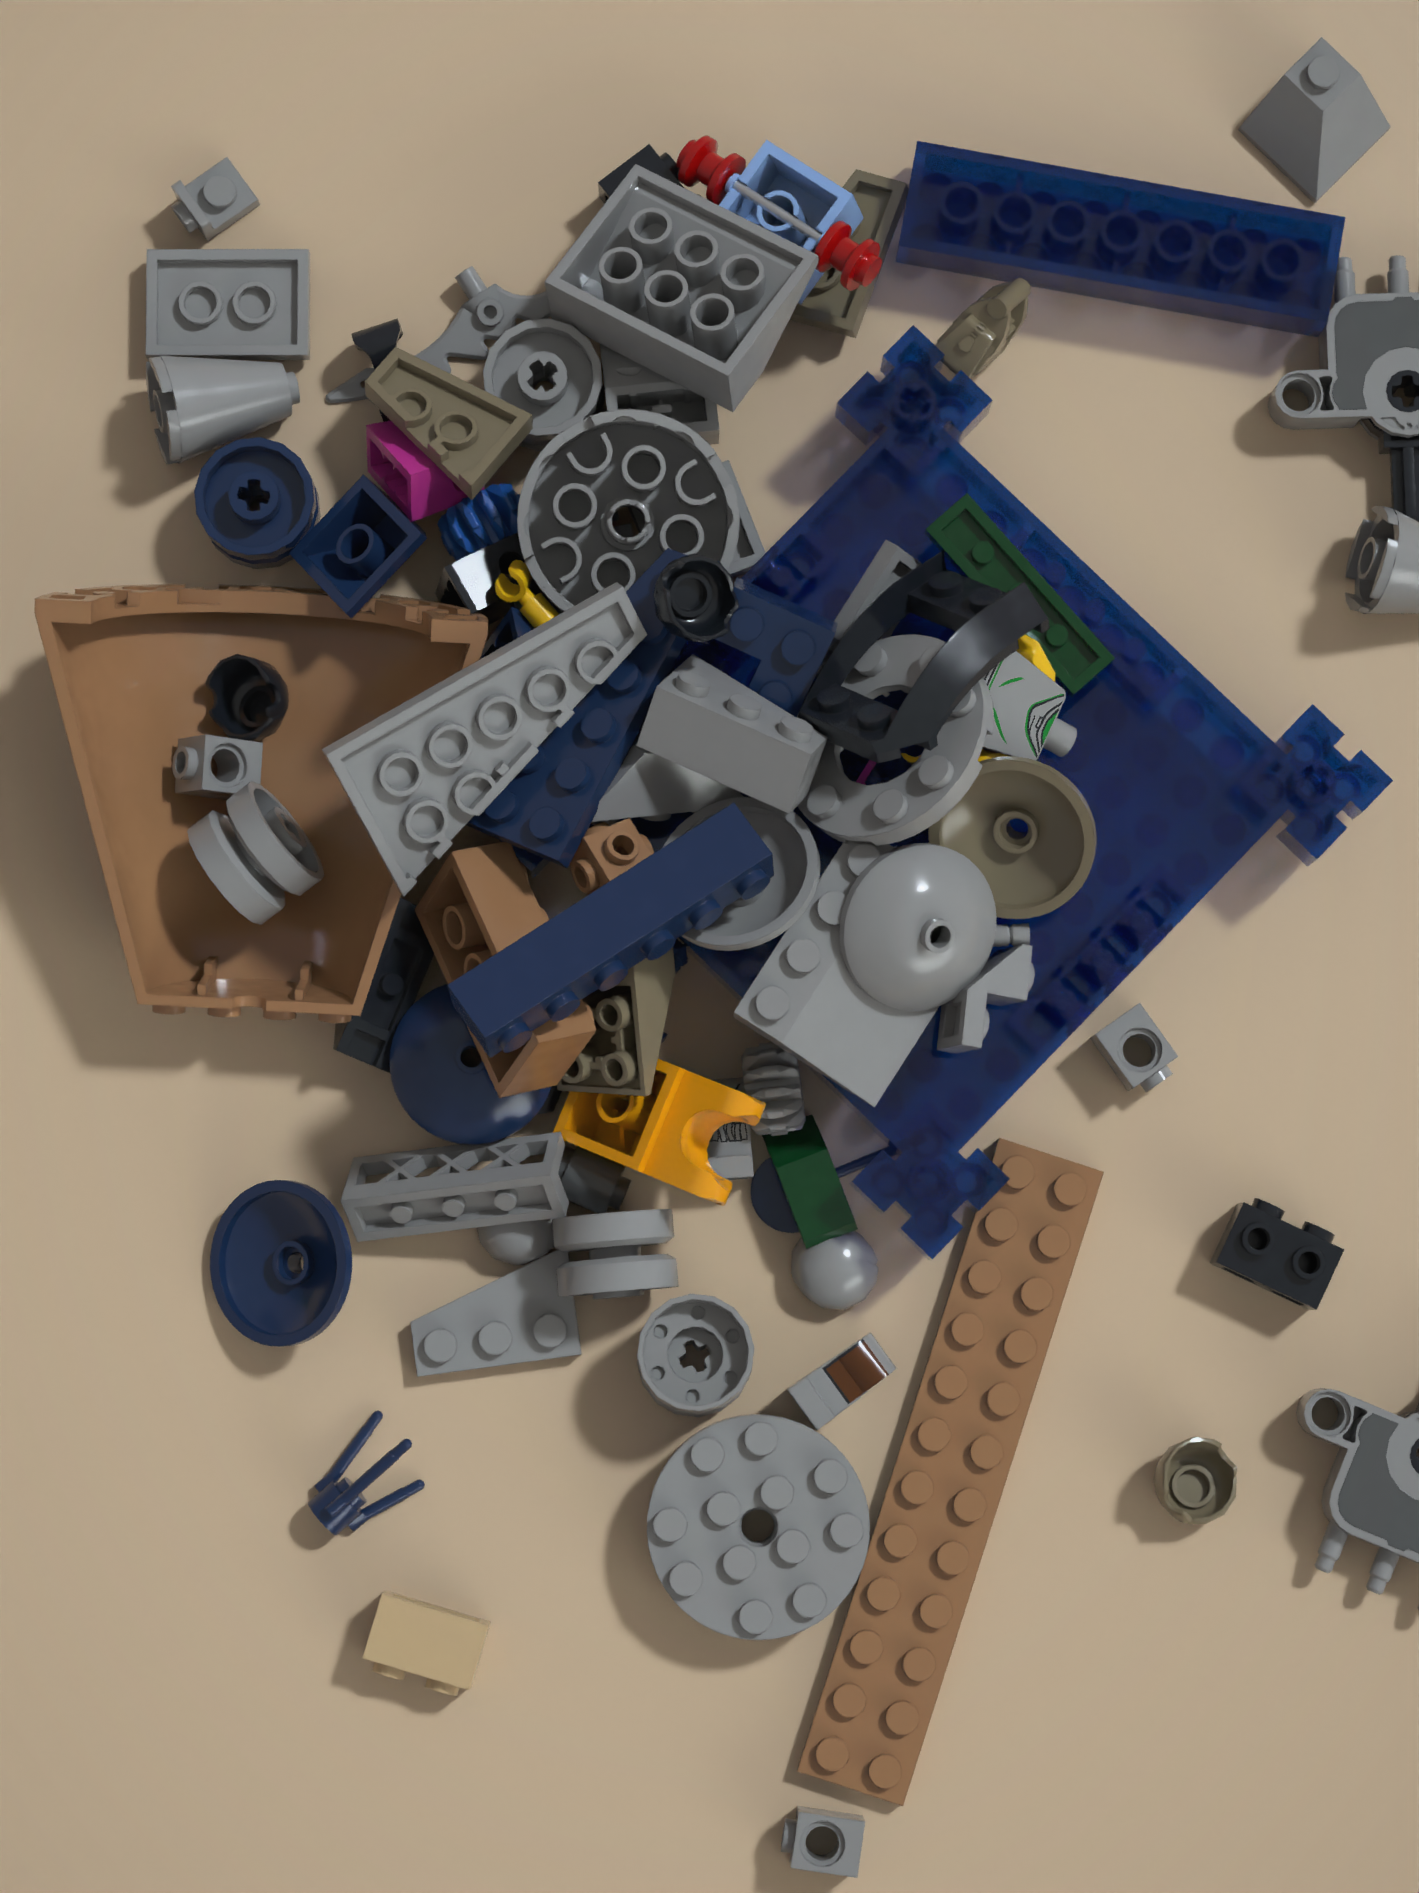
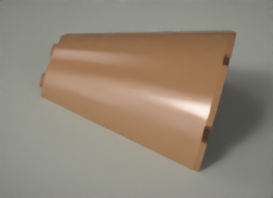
M186 584L122 585L75 589V594L54 592L35 598L34 613L137 1004L152 1005L154 1013L168 1015L185 1013L186 1007L208 1008V1015L237 1017L241 1015V1007L263 1008V1017L271 1020H292L296 1018V1013L318 1014V1020L322 1022L347 1023L352 1020V1015L361 1016L401 893L322 749L480 660L488 636V618L483 614L470 613V609L459 606L381 594L380 598L371 597L354 617L350 618L323 589L220 584L219 589H204V587L186 588ZM235 654L252 657L271 664L276 668L287 685L289 704L281 726L276 733L256 741L263 743L260 785L278 799L302 828L315 848L325 874L321 881L301 896L284 891L286 905L262 925L251 922L229 903L210 880L189 843L187 830L209 812L214 810L228 816L227 800L175 793L176 778L172 770L173 757L178 749V739L205 734L229 738L208 713L213 707L214 697L205 683L208 675L220 660ZM212 757L211 771L216 778L218 768L215 759Z

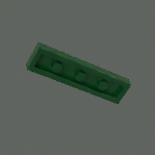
M968 493L925 529V535L940 551L944 550V556L961 575L990 587L998 588L1006 593L1025 582L1047 615L1050 626L1043 633L1032 629L1025 635L1040 643L1056 673L1055 680L1071 698L1114 661L1115 657Z

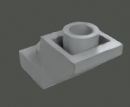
M1020 944L997 950L988 958L978 977L962 989L956 998L941 1005L937 1050L957 1054L982 1048V1041L987 1035L990 1023L986 1004L1005 1006L1027 1001L1028 992L1033 985L1035 976L1034 966L1031 963L1033 946Z

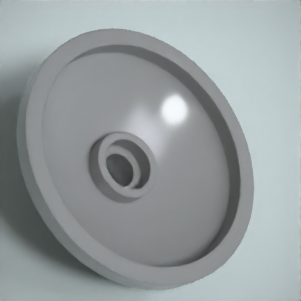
M735 797L715 802L698 810L674 830L664 846L734 802L772 852L774 876L770 878V883L762 892L747 900L740 897L723 908V913L714 923L701 930L692 928L681 935L682 937L698 946L713 950L733 951L748 949L766 943L781 935L802 916L811 903L818 886L820 855L811 831L794 811L790 814L753 797Z
M914 843L897 847L881 855L868 865L858 876L846 897L839 926V941L843 961L855 983L871 998L886 1006L905 1011L928 1010L941 1006L956 998L959 992L978 977L984 968L993 948L996 934V907L992 891L984 875L964 855L947 847L931 843ZM940 926L941 933L938 940L931 943V932L934 928Z

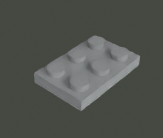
M147 249V359L158 356L228 360H310L309 249Z

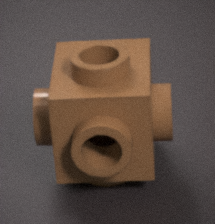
M630 818L611 826L606 822H601L590 827L582 838L569 864L572 877L577 887L589 895L652 855L654 850L647 837L639 834Z

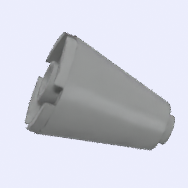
M175 356L148 358L149 361L146 362L148 401L150 411H155L159 428L154 430L166 464L182 463L292 415V405L300 403L296 375L293 371L286 372L281 362Z
M1376 505L1371 510L1377 514V517L1374 521L1363 519L1351 546L1346 567V578L1355 580V594L1345 592L1346 602L1350 610L1363 614H1419V522L1391 507Z

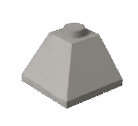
M1321 37L1281 77L1238 130L1312 202L1316 203L1390 129V125L1361 74Z

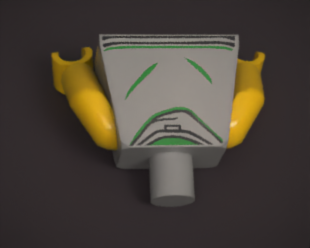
M1023 635L1018 639L1019 649L1009 655L983 676L992 698L994 726L993 734L986 735L984 746L978 759L979 762L1003 756H1016L1037 760L1043 748L1059 757H1063L1075 743L1077 728L1057 718L1066 699V692L1055 682L1056 673L1040 643L1027 635ZM901 753L902 757L912 765L921 757V755L912 757Z

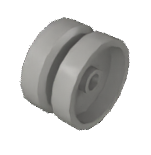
M550 318L526 320L506 330L489 350L483 369L485 391L532 414L533 429L519 446L540 452L560 432L583 419L600 413L604 401L601 362L590 340L572 325ZM541 381H548L553 384V388L545 391L542 385L537 390H534L535 386Z
M251 781L226 801L228 816L212 810L187 830L189 843L197 860L221 894L240 914L251 922L262 925L286 905L284 891L301 896L321 881L325 874L315 848L289 811L262 785Z
M672 1209L623 1211L552 1219L554 1248L562 1252L589 1251V1260L565 1262L556 1269L558 1297L593 1295V1300L641 1296L644 1295V1290L679 1287L676 1258L669 1254L641 1255V1246L665 1244L674 1237Z

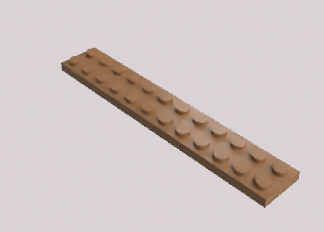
M1002 1138L998 1139L869 1541L866 1559L857 1579L797 1767L798 1772L901 1806L904 1805L1104 1174L1103 1171Z

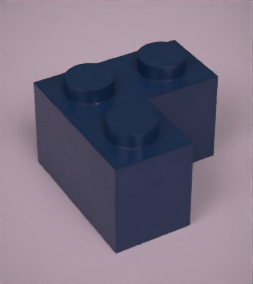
M737 577L734 583V592L739 602V608L728 622L727 628L729 632L715 639L760 659L748 688L794 717H797L835 636L838 623Z

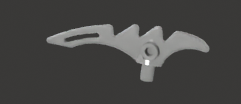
M471 266L455 277L469 300L461 306L455 319L446 331L429 347L414 356L448 373H451V367L447 360L449 356L486 360L489 349L484 343L485 339L498 340L506 330L516 326L515 320L517 318L526 321L547 319L551 316L547 292L530 296L517 295L502 289L496 283L487 288L474 267ZM364 369L326 395V401L328 403H341L368 399L365 394V388L361 387V382L365 381L375 369Z

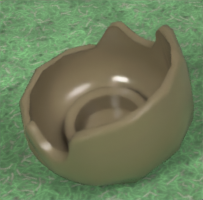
M1191 1437L1169 1447L1156 1465L1153 1479L1156 1495L1170 1515L1182 1523L1207 1524L1225 1515L1236 1497L1237 1466L1222 1450V1444L1215 1439Z

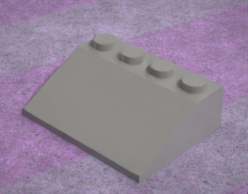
M635 164L545 280V287L553 320L572 325L584 336L733 412L764 371L818 264L819 257L817 254Z
M849 840L848 844L842 843L819 879L811 903L802 916L786 930L735 1009L733 1018L875 1108L939 1006L920 1011H905L886 1006L867 995L849 974L843 961L839 941V926L843 905L852 885L864 869L881 855L895 849L890 844L876 846L871 841ZM937 926L931 932V943L938 940L941 933L940 926Z

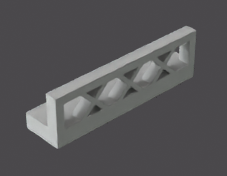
M561 1132L506 1138L483 1145L459 1144L353 1158L341 1197V1204L357 1242L566 1217L569 1200L558 1174L565 1142ZM545 1154L543 1162L519 1164L531 1155ZM493 1161L481 1170L467 1171L478 1162ZM441 1167L430 1176L415 1177L427 1168ZM389 1173V1175L376 1183L364 1184L367 1176Z

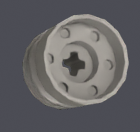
M688 1294L668 1300L651 1313L640 1332L637 1365L644 1388L657 1404L676 1415L699 1418L722 1411L739 1397L752 1371L754 1345L749 1326L734 1307L715 1296ZM693 1344L697 1351L707 1349L710 1355L704 1359L705 1369L703 1371L697 1372L692 1365L683 1368L680 1364V1361L686 1356L685 1347L687 1345Z

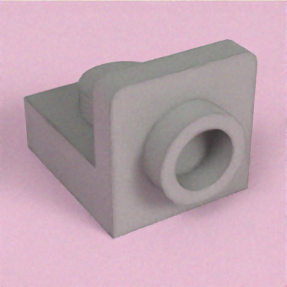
M228 157L186 186H184L181 180L171 186L178 202L171 206L173 211L189 233L198 228L207 241H210L260 205L258 198Z

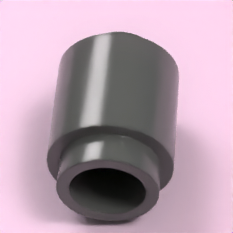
M567 1146L564 1147L558 1174L570 1202L598 1214L606 1213L608 1207L619 1210L631 1183L630 1179L622 1176L626 1166L579 1146L575 1150Z

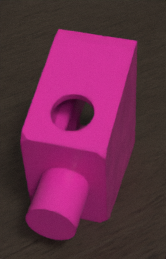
M392 421L366 425L367 472L411 522L450 508L461 502L462 498L468 497Z

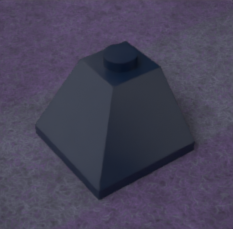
M363 474L289 554L350 618H353L427 539L426 532L415 521L411 522L396 503Z

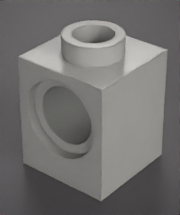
M206 734L178 739V749L174 754L172 770L176 778L175 793L228 800L229 797L249 782L253 781L260 784L263 743ZM212 757L215 759L218 768L216 778L211 771Z
M1140 1003L1090 1038L1127 1091L1140 1084L1145 1092H1148L1173 1074L1167 1064L1176 1059L1178 1055ZM1128 1038H1142L1150 1046L1151 1058L1146 1066H1133L1125 1059L1123 1046Z
M797 1806L796 1818H785L781 1852L790 1853L789 1862L791 1868L857 1878L865 1819L863 1815ZM820 1826L832 1829L838 1838L835 1848L825 1855L814 1854L806 1847L807 1835L811 1830Z

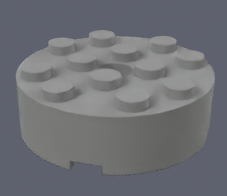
M621 409L601 412L583 419L560 432L545 446L533 462L524 481L518 504L517 524L521 552L534 582L557 609L565 612L616 582L622 585L626 592L667 548L686 555L700 554L716 559L728 571L736 552L740 517L737 494L725 466L708 442L691 428L673 418L646 410ZM633 507L640 511L644 518V528L640 534L635 537L625 538L614 530L612 517L618 509Z
M769 1414L739 1415L720 1420L699 1430L678 1447L669 1458L655 1483L647 1515L648 1547L652 1563L663 1587L675 1603L691 1618L709 1629L735 1638L747 1640L777 1639L796 1634L817 1624L832 1613L850 1593L861 1573L868 1551L870 1539L869 1509L861 1482L853 1467L838 1448L823 1435L804 1424L781 1416ZM764 1510L773 1519V1531L763 1541L750 1540L742 1531V1520L750 1511Z

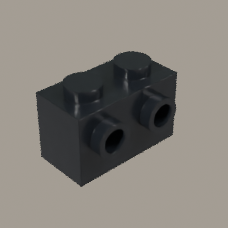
M1254 1198L1252 1205L1245 1202L1237 1204L1210 1264L1307 1310H1317L1344 1252V1249L1332 1244L1335 1235L1306 1221L1301 1229L1281 1220L1285 1213L1284 1210L1258 1198Z

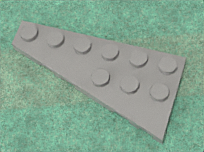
M618 582L322 749L394 883L403 896L417 883L416 878L435 857L440 859L453 845L451 840L474 815L480 816L539 752L537 747L557 726L561 728L575 713L573 711L574 707L596 684L601 685L647 636L623 586Z

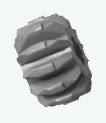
M772 1042L760 1043L757 1047L746 1048L741 1057L745 1094L766 1103L759 1123L756 1126H751L753 1131L757 1135L771 1134V1136L786 1135L789 1131L801 1130L806 1120L798 1059Z

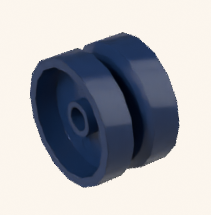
M262 437L237 439L216 450L201 468L194 490L196 514L215 548L233 563L253 569L280 567L293 560L294 558L289 553L313 529L321 517L319 494L301 458L284 444ZM263 498L268 501L267 504L260 503L259 511L250 510L254 500Z

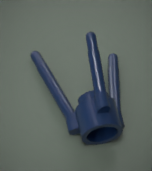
M375 1411L330 1472L314 1485L319 1493L308 1502V1505L318 1520L334 1535H338L347 1526L355 1532L368 1519L402 1502L409 1496L422 1490L425 1486L424 1481L416 1480L365 1508H360L367 1502L361 1492L412 1447L410 1439H403L354 1483L346 1477L339 1483L337 1482L382 1420L383 1414L381 1411Z

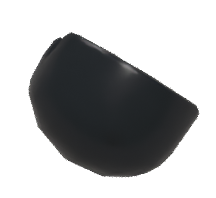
M691 554L671 561L660 573L653 591L656 617L668 632L692 642H705L727 634L729 632L727 628L728 622L739 608L731 575L718 560L700 554Z
M240 654L220 660L208 675L205 683L214 697L213 707L208 712L210 717L223 729V732L229 738L256 742L276 733L281 726L289 704L287 685L276 668L267 662Z

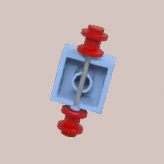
M708 135L701 137L697 141L691 140L683 147L676 163L677 168H679L678 179L680 183L687 187H693L701 182L707 186V200L818 255V264L798 302L800 305L824 272L832 267L842 273L840 279L841 286L849 291L855 290L860 285L863 287L868 286L879 273L882 265V259L878 257L880 253L879 243L872 239H866L859 245L850 239L864 218L852 193L768 140L763 143L747 167L745 159L737 153H732L725 159L718 155V142Z

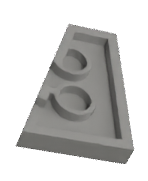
M556 1250L411 1321L417 1377L582 1355L574 1296L558 1297L556 1269L563 1263L570 1262L568 1252Z

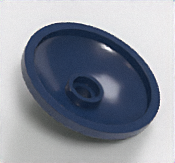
M444 984L417 1000L403 1016L396 1029L389 1058L394 1091L410 1118L422 1129L437 1138L462 1145H483L500 1141L515 1134L530 1123L543 1107L552 1086L499 1098L483 1061L476 1067L465 1066L461 1061L462 1053L466 1049L477 1048L466 1023L452 1004L448 984Z
M272 1180L248 1188L233 1200L217 1225L210 1253L212 1286L222 1312L228 1321L245 1337L262 1345L277 1347L305 1343L321 1334L333 1322L348 1294L352 1275V1251L350 1239L341 1216L323 1194L297 1181ZM302 1256L304 1260L303 1270L300 1265V1260Z

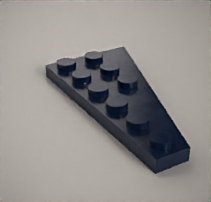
M667 548L626 591L647 636L601 685L596 684L574 707L573 711L575 713L561 728L557 726L537 747L539 752L480 816L474 815L466 824L467 826L568 868L582 838L585 836L597 813L599 801L614 780L646 719L656 686L669 675L687 641L668 632L656 617L653 596L656 581L663 569L671 561L687 556L686 554Z

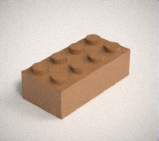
M506 842L452 851L414 909L448 984L549 920L545 910L539 906L528 883V874L524 864L517 859L511 844ZM583 999L580 1000L579 1007L565 1019L553 1022L550 1019L533 1030L531 1038L520 1048L509 1053H505L502 1050L491 1058L468 1028L499 1098L556 1086L597 1031L594 1025L592 1010Z

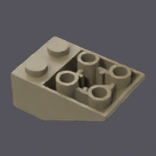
M673 947L666 954L655 960L645 958L628 969L627 976L615 987L606 991L597 989L583 998V1001L592 1010L594 1025L597 1031L559 1081L557 1090L633 1096L651 1095L675 977Z

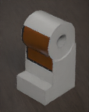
M870 1332L787 1388V1390L814 1428L818 1430L860 1399L867 1390L892 1373L896 1366Z

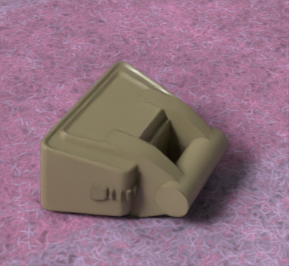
M1017 278L1012 282L993 286L961 313L937 340V344L930 349V352L963 382H969L1005 350L1010 340L1023 325L1027 317L1028 296L1031 293L1030 284L1025 279Z

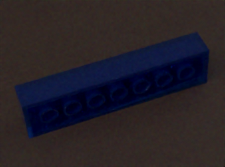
M917 141L895 262L1004 282H1012L1017 278H1022L1032 287L1319 337L1328 322L1345 217Z

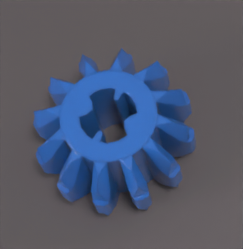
M492 484L486 489L481 490L473 500L469 497L462 498L461 502L448 508L446 514L441 516L437 523L442 535L441 539L449 555L453 556L456 561L518 533L517 516L520 494H517L511 484Z

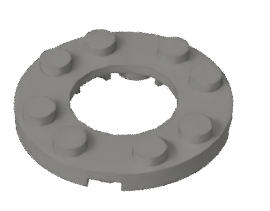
M916 634L898 635L877 640L856 663L841 686L871 699L881 694L887 697L889 695L888 692L901 690L909 693L926 666L946 642L930 636ZM982 677L950 714L937 735L938 746L931 751L924 749L921 757L905 773L887 783L864 785L851 781L844 774L839 757L840 752L844 748L826 741L807 796L798 805L800 811L825 834L847 844L850 840L871 841L876 846L887 845L912 837L935 824L963 798L983 766L978 759L984 746L986 735L993 734L994 726L992 698L984 678Z

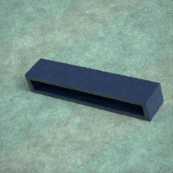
M733 802L449 983L447 986L452 1004L490 1058L502 1050L505 1053L512 1052L520 1048L531 1038L533 1030L550 1019L553 1022H557L571 1015L579 1007L580 1000L597 989L606 991L615 987L627 976L628 969L645 958L655 960L666 954L674 946L676 939L692 928L701 930L714 923L723 913V908L740 897L747 900L762 892L770 883V878L774 876L773 854Z

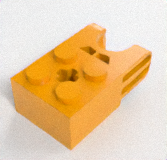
M658 1059L651 1095L633 1096L570 1091L553 1133L561 1132L564 1141L724 1206L731 1192L733 1182L718 1175L712 1169L707 1153L709 1141L714 1132L727 1123L742 1122L756 1126L761 1119L766 1103Z

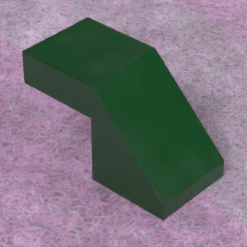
M812 1114L805 1117L806 1121L801 1130L789 1131L786 1135H762L806 1249L858 1229L832 1159Z

